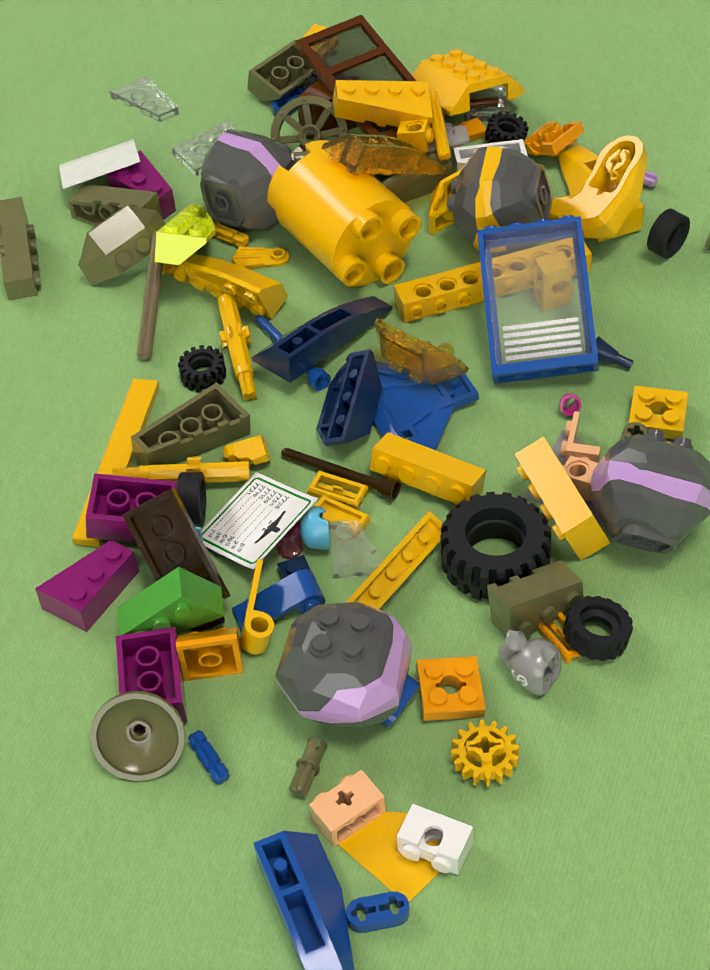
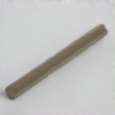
M155 230L152 234L137 348L139 360H150L152 356L163 263L154 262L156 232L158 230Z

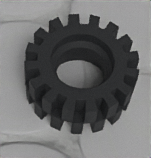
M502 111L498 112V114L494 113L488 120L485 141H488L487 144L520 139L524 141L527 137L529 126H527V122L523 121L521 116L517 118L516 113H513V115H509L508 111H505V114Z
M199 345V349L196 350L195 346L191 347V352L186 350L183 352L184 356H180L178 368L181 382H183L185 388L188 387L190 391L196 388V391L201 393L202 389H207L216 382L220 385L224 383L223 379H226L227 372L222 352H219V349L215 348L213 350L212 346L209 345L207 349H204V345ZM200 367H210L203 371H196Z

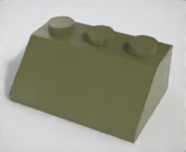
M296 40L249 70L247 90L262 102L281 99L307 81L309 76H312L311 72L313 69L296 49Z

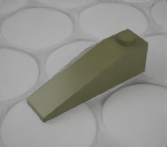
M437 152L409 164L383 181L382 184L403 202H407L432 193L441 180L453 174V163L446 159L441 161L438 158Z

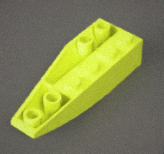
M190 204L156 232L154 262L180 265L215 235L212 217L208 214L207 210L203 209V206Z

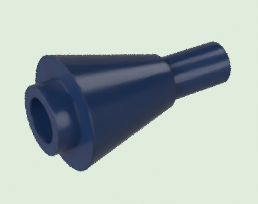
M600 336L596 338L599 362L615 363L628 370L631 369L634 360L619 354L616 349Z

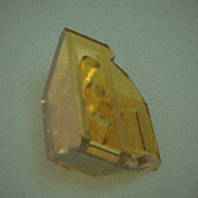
M378 318L374 322L381 355L389 362L387 366L398 373H401L402 370L408 372V377L419 384L425 381L434 385L463 375L469 370L460 359Z

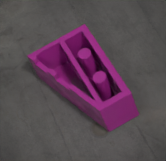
M140 150L138 151L140 162L107 173L109 185L116 188L157 192L162 219L164 220L176 211L172 188Z
M112 540L105 543L35 588L42 609L88 632L139 573L134 551Z

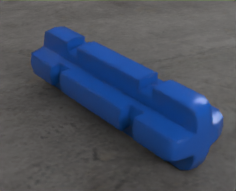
M197 730L195 733L190 734L188 737L189 744L197 752L196 755L207 772L211 774L210 776L214 783L221 784L227 781L230 777L229 771L225 764L221 763V758L211 743L207 741L203 731Z

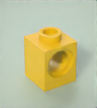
M428 119L401 120L397 131L399 148L412 149V153L428 152L430 143L434 142V130L429 127Z

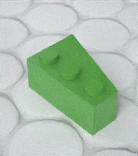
M177 567L117 607L119 635L175 627L178 634L225 616L221 587L180 567Z

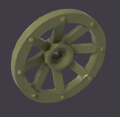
M309 95L289 101L278 111L271 126L270 139L280 144L301 143L294 152H304L306 150L305 144L338 135V145H348L349 131L346 120L337 117L335 119L338 123V128L321 131L331 113L334 116L333 103L325 98ZM310 105L324 108L315 125H313ZM300 107L303 108L304 126L289 116L291 112ZM283 122H287L299 132L298 135L280 136ZM314 134L315 138L312 141H308L309 135Z

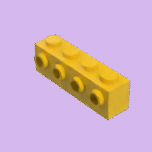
M389 432L372 449L371 471L379 473L384 477L400 480V482L407 486L415 487L432 496L440 497L457 505L464 499L469 501L471 496L480 495L483 492L486 470Z

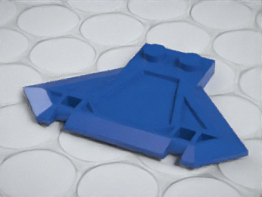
M455 359L427 371L376 361L382 392L373 423L382 437L388 432L404 439L411 436L407 440L436 450L452 412L479 400L478 391Z

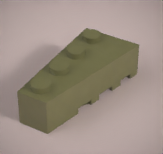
M84 184L68 200L72 218L95 227L125 205L157 210L162 217L158 193L152 191Z

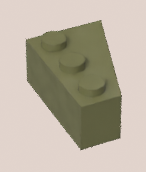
M559 560L532 570V575L522 579L517 575L510 577V583L498 587L495 583L487 585L491 621L505 637L508 630L522 631L525 637L528 638L538 629L540 623L549 624L553 622L560 612L564 613L577 599L584 598L583 581Z

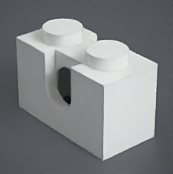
M412 804L397 835L398 852L411 861H418L420 858L431 861L432 867L442 873L451 872L459 875L473 844V826ZM431 841H438L440 842V845L430 846L428 845V843Z

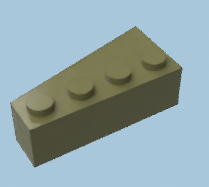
M22 197L0 200V259L3 282L9 300L38 296L37 285H41L39 271H35L39 269L37 255H34L38 253L36 241L33 239L36 238L34 224H29Z
M216 382L131 436L133 456L142 465L174 464L188 457L250 435V414Z

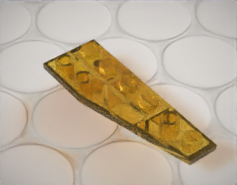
M348 134L324 143L322 149L330 154V159L343 164L347 172L357 176L359 174H369L372 176L375 174L387 176L391 174L402 176L406 174H414L416 176L428 174L435 176V174H446L447 172L445 167L424 151L409 142L395 137Z

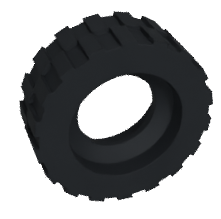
M585 596V598H579L575 603H572L568 610L563 628L564 639L570 645V648L578 652L582 657L585 656L591 660L596 659L600 661L613 660L618 655L621 656L624 650H626L633 631V621L629 617L628 611L624 610L619 603L613 602L612 599L602 598L601 596ZM590 620L601 622L612 630V634L609 636L594 634L588 631L583 626V623Z

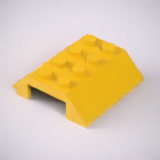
M460 49L450 50L448 54L431 55L430 58L422 60L412 74L416 81L428 82L429 92L436 91L439 94L442 112L449 116L470 111L469 93L501 85L506 88L507 100L519 98L525 92V89L509 74L499 70L498 67L487 64L485 61L474 58L473 55L464 53Z

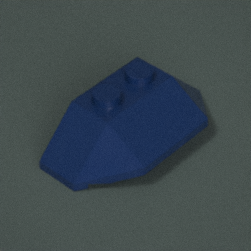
M370 349L349 353L345 359L347 362L338 370L329 384L316 428L326 447L347 444L371 432L382 392V385L374 354Z

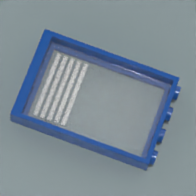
M566 215L556 220L539 219L534 223L526 224L515 222L509 226H487L482 230H477L494 384L599 371L581 216Z

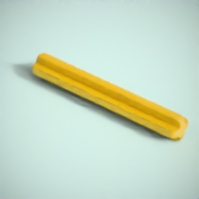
M436 91L429 92L433 115L431 125L434 130L438 158L441 161L444 159L449 160L451 151L439 94Z

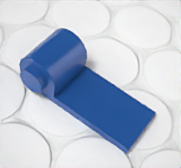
M303 569L292 573L257 593L253 610L267 613L274 621L295 608L301 614H304L317 605L325 604L326 600L313 572ZM248 599L232 608L241 631Z

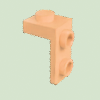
M574 411L573 420H568L566 424L565 436L568 437V441L563 440L560 456L565 457V464L570 455L599 463L600 447L576 443L580 412Z

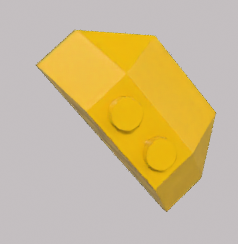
M461 170L441 180L432 192L429 208V233L431 235L454 223L453 212H449L447 207V198L452 196L451 182L456 180Z

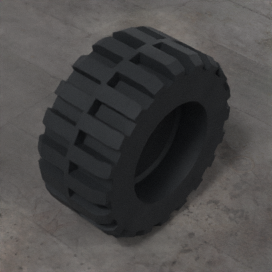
M495 491L486 492V495L483 496L479 494L473 495L469 501L464 499L456 505V509L450 510L441 527L442 568L444 573L447 574V579L452 585H457V590L465 595L470 593L471 598L480 601L482 598H485L489 602L487 585L495 583L499 587L510 583V577L517 575L522 579L532 575V570L550 564L551 527L548 526L546 516L542 512L539 513L540 509L532 502L527 504V500L521 496L515 498L511 496V493L495 494ZM501 538L515 543L519 548L505 555H487L477 551L472 546L485 539Z

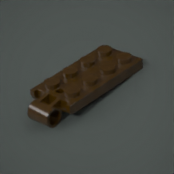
M175 488L165 491L122 515L156 581L177 567H180L220 586L222 599L231 596ZM225 618L213 620L191 628L193 632L210 631L224 624Z

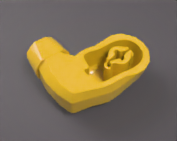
M627 135L607 144L600 152L594 169L581 193L552 198L549 220L560 219L566 215L581 216L584 239H606L617 235L626 217L639 202L642 193L648 154L640 139Z

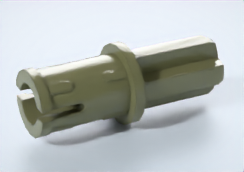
M310 737L302 758H299L296 762L297 770L289 786V790L296 797L307 795L314 776L320 772L319 763L327 748V743L323 739L315 749L319 738Z

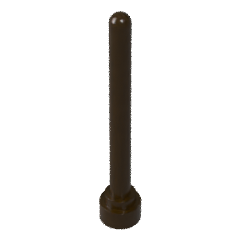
M284 448L281 451L282 457L375 489L384 499L394 501L400 492V480L391 477L380 480L290 448Z

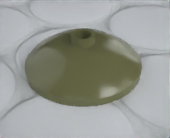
M130 691L114 696L101 706L92 722L90 742L95 757L107 771L122 779L147 781L167 773L178 762L185 744V728L179 713L168 701L153 693ZM141 724L145 727V730L138 731L135 726Z

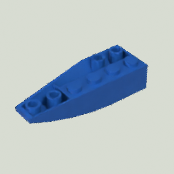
M282 831L254 842L258 865L302 970H355L342 888L318 835Z

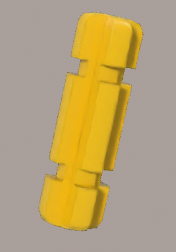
M213 221L215 227L214 237L217 236V238L233 245L235 243L238 247L249 245V236L242 232L239 234V231L224 225L221 226L220 223Z

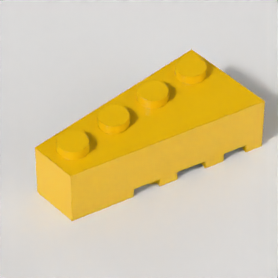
M336 80L333 93L334 117L365 123L366 120L372 121L377 126L385 128L386 125L399 127L401 120L428 119L429 127L431 128L433 115L428 82Z
M544 436L515 454L520 462V465L516 466L524 481L530 479L532 482L528 486L536 501L541 498L544 502L540 505L541 510L548 520L554 518L556 524L552 528L560 541L565 538L567 539L581 561L610 544L607 536Z

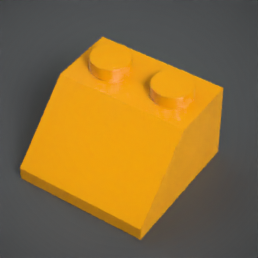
M224 627L218 630L178 635L176 649L184 681L244 673L238 627Z

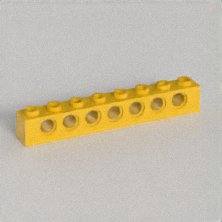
M567 238L493 258L492 267L496 298L534 288L535 258L564 251L567 258L571 259L574 263L575 274H573V277L577 276L573 239ZM584 242L587 272L589 273L591 272L592 253ZM481 262L394 285L395 305L404 323L483 302L484 291Z

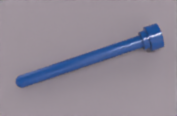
M257 315L255 317L256 323L274 341L283 336L264 316ZM313 366L305 372L309 385L315 391H321L330 384L331 377L322 368H315Z

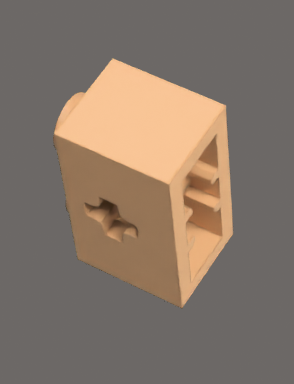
M362 770L354 775L344 777L339 785L328 792L320 793L309 804L313 823L333 848L386 812L384 795Z

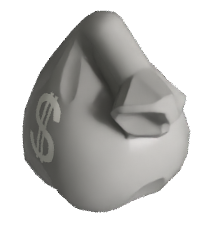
M507 631L505 642L498 650L503 663L522 688L537 696L544 695L560 674L562 665L560 659L561 652L554 644L544 638H537L528 642L522 631Z

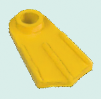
M238 247L237 252L232 256L234 264L248 269L283 266L290 259L289 253L282 248L270 249L265 247Z

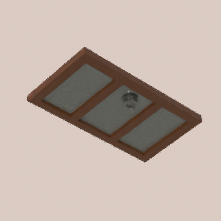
M363 15L356 16L295 41L296 49L332 94L334 93L336 80L416 81ZM366 120L365 123L354 121L376 149L398 140V127L386 125L385 128L377 126L372 121Z

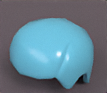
M320 506L310 507L303 515L299 526L301 539L306 546L312 549L329 550V524L327 520L322 519L323 513L326 511Z

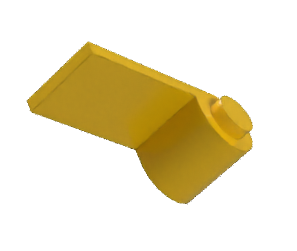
M257 559L240 637L242 648L246 652L256 655L264 653L268 649L274 630L272 617L267 613L253 610L263 563L262 559Z

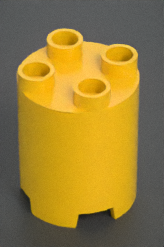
M317 140L305 144V149L309 154L300 159L289 171L279 166L269 184L267 202L276 211L278 221L346 286H365L379 279L384 284L394 283L404 272L405 263L402 258L409 249L412 239L421 228L422 221L420 217L336 143L327 140Z

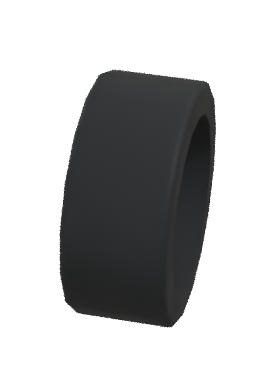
M672 208L662 212L650 229L647 238L648 250L666 259L675 255L682 247L690 230L689 217Z
M181 472L177 481V493L193 524H203L206 516V484L203 472Z

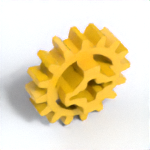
M480 720L478 727H475L470 722L468 723V731L459 729L458 739L452 740L451 761H454L455 772L462 770L463 780L471 776L473 777V785L477 786L480 780H485L486 786L490 787L491 780L493 779L502 784L503 774L512 777L513 767H518L520 747L516 745L515 734L508 736L507 726L499 730L497 729V721H493L490 726H486L484 720Z

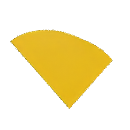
M386 811L338 845L392 892L403 893L410 902L439 871L432 867L431 861L420 858L418 861H411L398 852L397 835L408 813ZM431 841L428 845L438 846L440 842Z

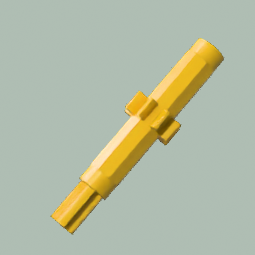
M229 293L222 294L217 299L224 331H219L221 345L223 349H229L235 377L239 381L243 400H255L257 395L253 381L254 372L247 344H251L249 327H242L234 295Z
M201 456L188 457L187 463L112 468V475L177 482L181 472H203L205 483L238 482L250 479L249 461L202 463Z

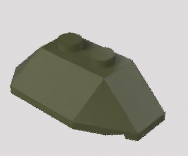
M125 205L88 231L78 266L89 283L93 286L119 276L150 254L152 234L155 230H159L165 225L164 220L157 210Z

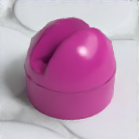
M568 393L561 397L559 407L565 415L573 416L574 411H580L581 401L577 395ZM571 398H574L575 400L565 409L566 403Z

